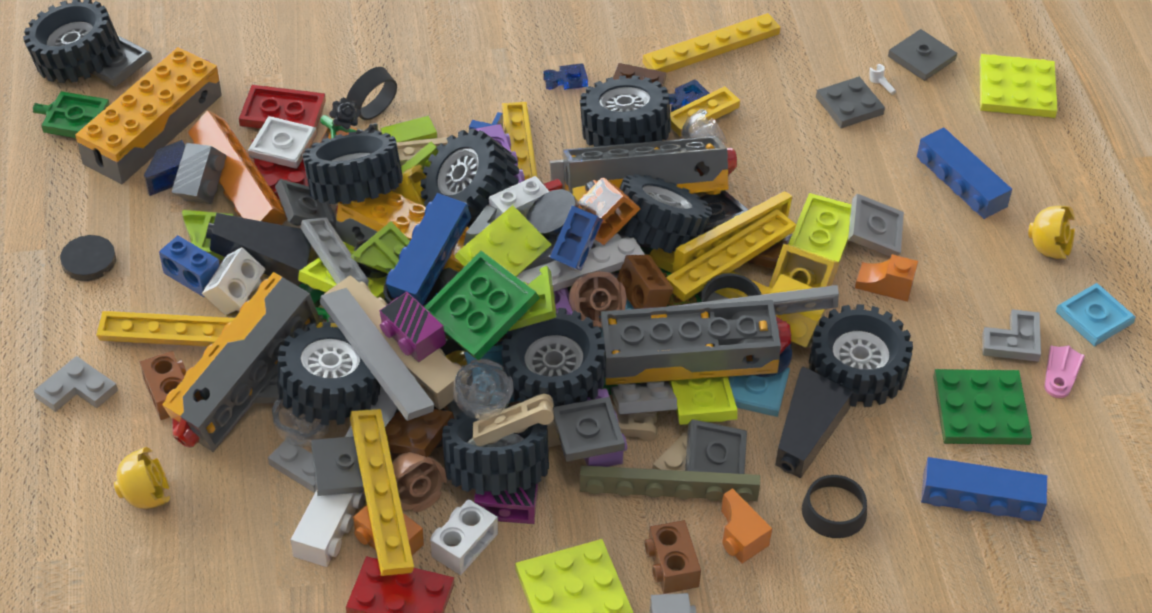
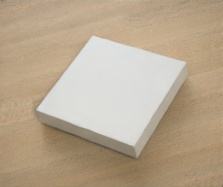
M269 116L249 147L248 155L252 158L297 169L303 159V153H305V150L310 147L315 139L317 129Z

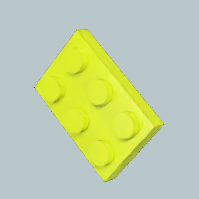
M809 193L797 221L795 231L788 244L840 262L848 243L852 204Z
M512 205L461 248L454 257L465 267L480 251H483L517 277L546 252L552 244Z
M728 376L669 381L670 387L677 398L676 413L679 425L689 424L692 419L703 422L737 420L738 410Z

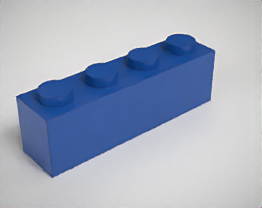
M943 127L920 139L917 158L983 219L1008 207L1012 188L946 128Z
M439 193L436 194L432 202L428 203L425 209V216L421 223L415 226L408 246L401 250L395 269L388 273L386 285L392 298L397 299L405 292H408L423 306L471 219L467 203Z
M928 457L923 473L921 503L932 504L938 507L959 508L964 511L990 513L995 516L1016 517L1027 521H1041L1047 505V475Z

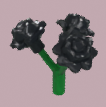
M344 97L340 101L332 103V110L329 116L323 115L320 118V123L331 130V139L335 138L336 132L339 130L346 133L356 132V134H360L362 131L374 133L379 131L378 124H369V127L365 130L351 129V125L356 126L358 124V117L361 115V111L356 109L357 103L355 101H348Z

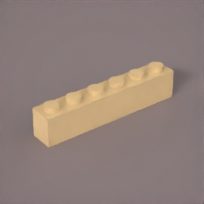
M350 275L325 293L328 294L344 288L349 290L437 409L441 410L466 390L464 370L458 363L449 361L440 348L418 363L411 355L407 356L401 351L397 341L392 337L387 338L380 328L381 318L379 310L388 304L381 297H375L364 282H358Z

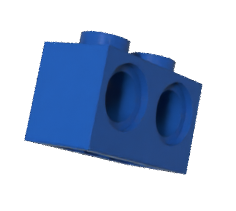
M572 205L550 258L581 271L603 219Z
M177 235L159 251L163 273L200 296L205 297L202 292L219 268V259Z

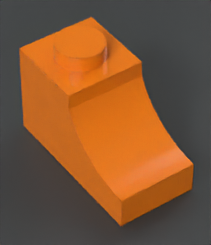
M892 254L889 260L882 263L862 262L855 288L908 302L918 261Z
M733 488L723 494L721 512L726 517L728 525L724 527L722 544L729 555L735 556L743 564L770 545L772 528Z

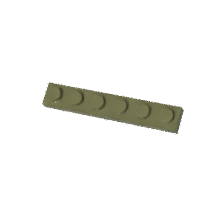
M581 465L580 492H588L590 494L647 495L653 498L667 496L680 499L704 498L717 501L723 499V494L733 488L746 502L758 501L760 490V475L583 465Z

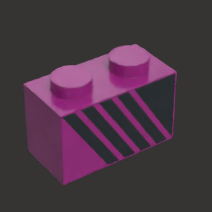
M405 292L379 310L381 318L380 328L387 338L392 337L397 341L401 351L407 356L411 355L418 363L446 344L444 326L408 292Z
M531 482V488L523 490L519 487L516 488V493L508 494L507 490L500 491V495H492V491H485L484 495L475 493L474 503L497 516L500 522L535 524L538 484Z

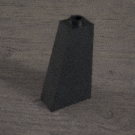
M216 213L214 223L208 224L206 239H211L210 251L226 257L228 254L243 248L265 268L263 274L270 276L275 272L296 286L302 283L298 281L299 271L308 265L311 244L301 229Z
M802 367L781 435L775 465L784 472L801 478L849 411L853 391L808 368Z

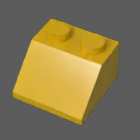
M783 244L769 287H774L781 274L813 288L832 286L840 262L790 244Z
M781 274L769 294L811 289L813 287ZM827 309L775 316L789 323L792 342L808 348L812 343L816 325L819 326V321Z

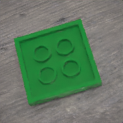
M480 251L424 308L444 326V332L450 339L479 361L540 297L536 291L483 251Z
M935 369L933 378L944 444L1030 445L1032 434L1019 370Z

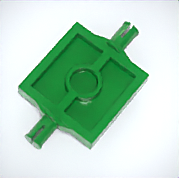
M61 91L57 99L49 105L34 103L33 113L46 115L41 125L43 133L76 138L75 134L105 110L110 103L109 99Z

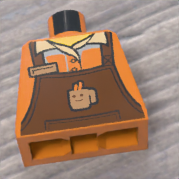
M606 178L588 182L585 186L586 194L578 201V208L603 219L595 238L602 245H605L640 210V207Z

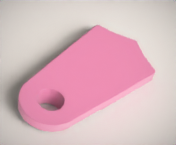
M1069 345L1064 347L1050 346L1044 386L1049 395L1055 398H1064L1069 395L1085 355L1076 352Z

